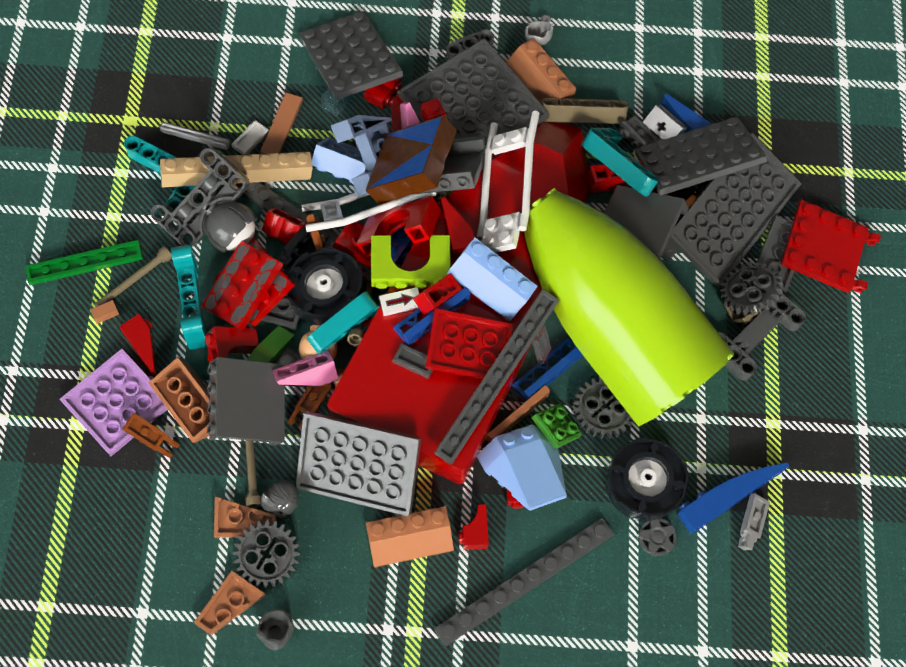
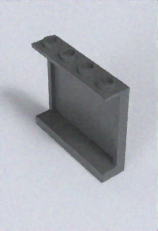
M484 136L454 139L446 157L438 187L418 194L475 188L484 165L486 148Z
M617 185L604 213L628 229L663 263L661 256L680 214L686 215L689 208L683 198L668 195L660 196L659 193L651 192L647 197L637 192L634 188Z
M217 357L209 363L208 374L210 375V383L207 388L208 394H210V402L207 406L209 414L207 433L209 434V440L224 438L269 442V445L274 446L285 442L284 385L277 383L272 370L283 367V364Z

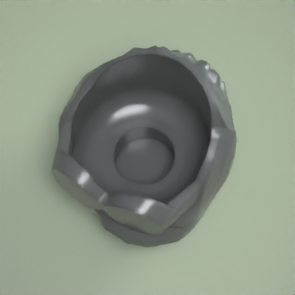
M286 480L274 483L261 496V504L264 510L270 511L281 519L291 514L299 503L297 488L290 481Z
M273 609L261 617L256 635L264 642L266 647L271 650H280L285 647L294 631L291 614L283 609Z

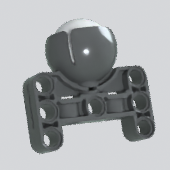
M207 148L201 152L200 160L209 169V172L175 210L167 204L155 205L151 209V217L181 246L190 244L186 240L187 234L193 237L191 247L196 246L207 235L213 247L226 253L229 250H236L241 241L247 244L254 237L257 217L249 207L236 202V199L249 187L250 182L247 176L219 150ZM209 152H212L214 154V160L212 162H210L207 158ZM223 165H226L229 169L227 175H224L221 171ZM237 178H240L243 182L241 188L235 185ZM198 193H201L204 197L202 203L197 201ZM160 208L164 209L165 216L163 218L160 217L158 213ZM174 221L178 222L179 229L177 231L174 230L172 227V223Z

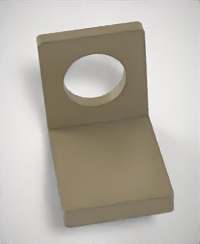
M723 303L733 323L742 322V324H746L753 320L751 312H748L746 316H744L743 311L737 315L731 312L729 307L726 308L725 303Z

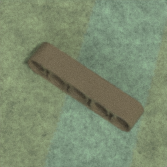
M545 98L542 100V106L550 114L549 118L545 120L547 122L620 124L621 121H626L628 103L621 100Z

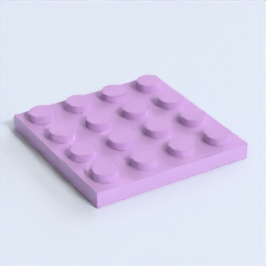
M123 349L60 398V401L110 456H113L134 438L122 430L133 412L149 423H152L168 410L149 385L151 379Z

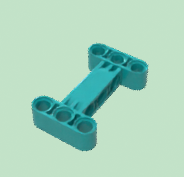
M191 244L171 247L172 260L177 271L183 318L180 319L183 336L189 350L207 347L205 343L207 331L203 323L197 281L199 271ZM189 295H194L192 299H186ZM191 313H197L196 316L188 317Z

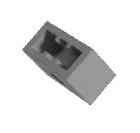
M656 105L643 121L653 134L656 133L660 137L659 140L683 134L688 128L662 105Z

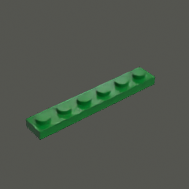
M139 240L26 265L25 270L28 284L31 286L143 260Z

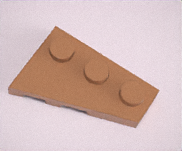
M215 496L214 538L245 536L243 529L251 531L250 524H254L257 527V522L260 520L265 525L266 520L269 519L270 525H273L277 520L276 515L242 506ZM260 534L258 537H268V536H267L266 534Z
M231 571L194 621V624L212 636L266 596V594Z

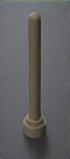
M165 246L160 248L154 259L95 303V307L113 300L161 262H169L172 259L169 250Z
M367 282L365 292L367 291L371 295L373 287ZM364 321L349 331L347 340L353 346H358L364 336L362 331Z
M245 440L249 493L245 498L246 507L258 508L262 504L261 496L257 493L253 441Z

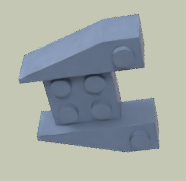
M356 115L330 125L337 143L352 138L356 140L357 147L367 169L366 172L352 178L358 196L368 194L365 190L385 136L390 133L386 123L392 121L391 118Z

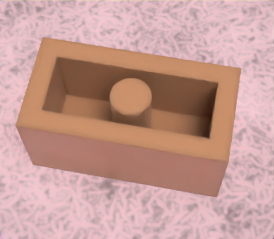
M113 300L90 309L97 324L119 315Z

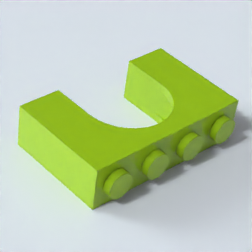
M450 235L431 236L430 259L423 268L416 271H405L394 264L391 257V236H371L372 287L379 289L386 287L403 289L413 286L426 288L448 275L447 272L450 269Z

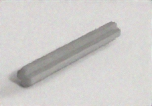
M162 122L160 126L161 132L225 150H228L230 147V140L166 122Z

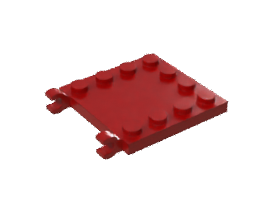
M801 200L797 206L780 265L846 293H849L851 290L862 293L863 290L867 289L868 282L855 280L864 243L875 246L876 242H880L881 235L868 233L869 228Z

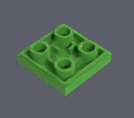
M560 404L541 411L532 417V420L554 449L570 443L582 435L577 424L571 420L566 410Z

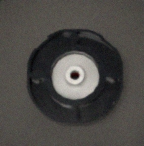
M329 247L320 248L321 251L311 254L306 252L301 255L287 274L295 284L287 293L294 312L300 319L313 325H323L365 292L364 279L356 260L349 254Z
M639 438L620 447L614 454L608 467L605 485L611 502L622 514L642 521L663 519L677 508L685 497L689 475L686 464L682 462L677 451L671 445L649 438Z

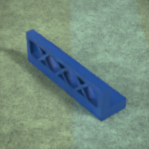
M466 287L461 289L452 298L444 301V304L437 309L451 312L457 311L470 301V292ZM418 308L394 326L393 330L407 346H410L431 330L434 311L431 310L426 313L429 315L420 322H417V316L423 314ZM405 325L413 326L405 333L401 331V328Z
M567 338L518 379L512 387L527 401L543 386L551 384L579 360L583 354ZM568 345L572 351L567 355H562V349ZM551 358L559 359V362L553 367H548V360ZM545 370L544 375L539 379H534L535 371ZM523 382H531V386L525 391L519 387Z

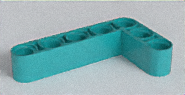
M591 128L581 145L637 192L648 197L659 179L618 146L622 138L619 132L612 128Z
M135 136L127 137L124 141V147L131 159L160 173V159L177 158ZM195 186L176 187L166 204L172 209L178 207L186 198L183 194L190 193Z

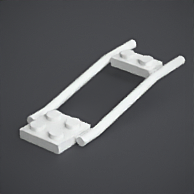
M538 111L532 112L528 129L524 127L496 135L498 124L491 123L484 153L480 221L477 237L479 241L495 253L517 248L520 231H526L530 213L533 145L539 119ZM526 147L522 213L516 212L487 219L492 153L496 155Z
M448 191L406 195L400 199L389 201L345 218L342 216L340 206L369 194L358 196L357 192L338 199L303 204L301 207L302 212L321 209L324 222L306 224V231L311 232L345 226L411 201L429 196L434 197L436 193L446 194Z

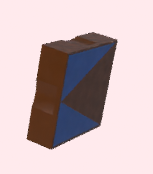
M443 115L386 134L365 191L378 204H383L400 199L406 195L418 194L437 188L444 170L446 157L451 149L457 130Z

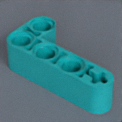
M366 291L307 337V341L317 354L320 355L365 319H372L380 306Z

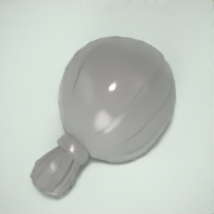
M543 15L540 21L529 23L525 29L527 41L534 38L540 46L550 41L553 34V25L549 23L550 16Z

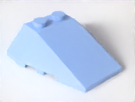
M529 425L496 436L477 455L484 471L489 476L492 475L496 478L499 485L505 486L512 492V496L529 511L566 498L558 448L554 449L538 426Z

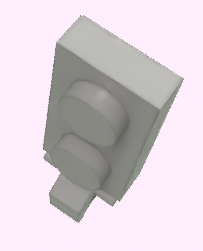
M756 493L750 494L740 530L741 537L738 547L743 550H752L754 542L756 543L757 539L761 538L770 501Z

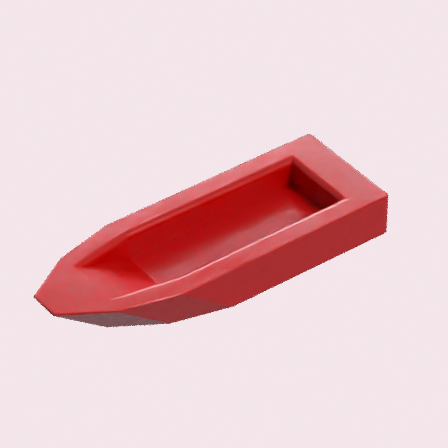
M544 121L537 125L533 145L530 207L539 198L543 199L554 188L561 193L586 204L588 203L589 188L586 175L589 170L585 148L581 145L583 142L581 128L567 122ZM526 147L496 155L492 153L487 219L516 212L522 213ZM483 167L475 188L453 190L446 198L471 226L473 235H477L480 221ZM442 212L439 215L432 235H447ZM524 231L519 233L517 248L497 252L496 254L537 285V288L527 302L508 322L470 292V301L455 311L456 313L513 324V334L542 290L531 261ZM430 240L413 244L400 269L416 271L423 268L430 259ZM450 250V268H451L452 265L455 263V261L458 259V257L452 258V254H451V250ZM427 286L426 288H418L419 294L427 288H429L430 286ZM390 287L387 294L416 287H406L403 289ZM380 305L328 401L329 416L422 437L418 466L454 483L463 484L477 459V455L496 420L533 341L454 462L450 465L434 454V452L482 379L433 370L429 379L393 363V358L401 343L406 345L393 330V327L417 309L384 316ZM420 314V315H418V316H417V322H420L422 319H424V318H425L426 316H428L429 314H425V315ZM405 325L401 328V331L405 333L413 326ZM430 331L409 347L427 355Z

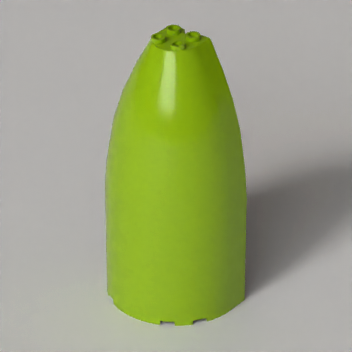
M555 188L549 191L543 199L539 198L532 204L527 229L524 231L540 285L542 289L559 300L553 310L562 326L638 427L685 398V395L700 387L734 356V352L669 269L628 229L605 213L578 199L561 193Z

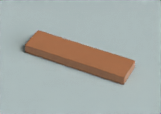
M285 93L260 154L282 152L303 102L302 97Z
M546 385L543 386L488 433L487 441L490 443L496 436L505 434L548 398L550 389Z

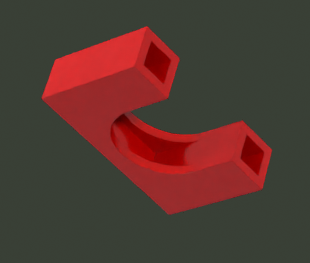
M429 196L370 216L356 245L364 256L369 258L371 257V236H391L403 226H405L404 230L413 244L430 240L441 209L433 196Z
M214 326L205 336L209 363L217 357L227 358V355L230 353L251 354L259 345L255 328H244L242 331L237 327Z

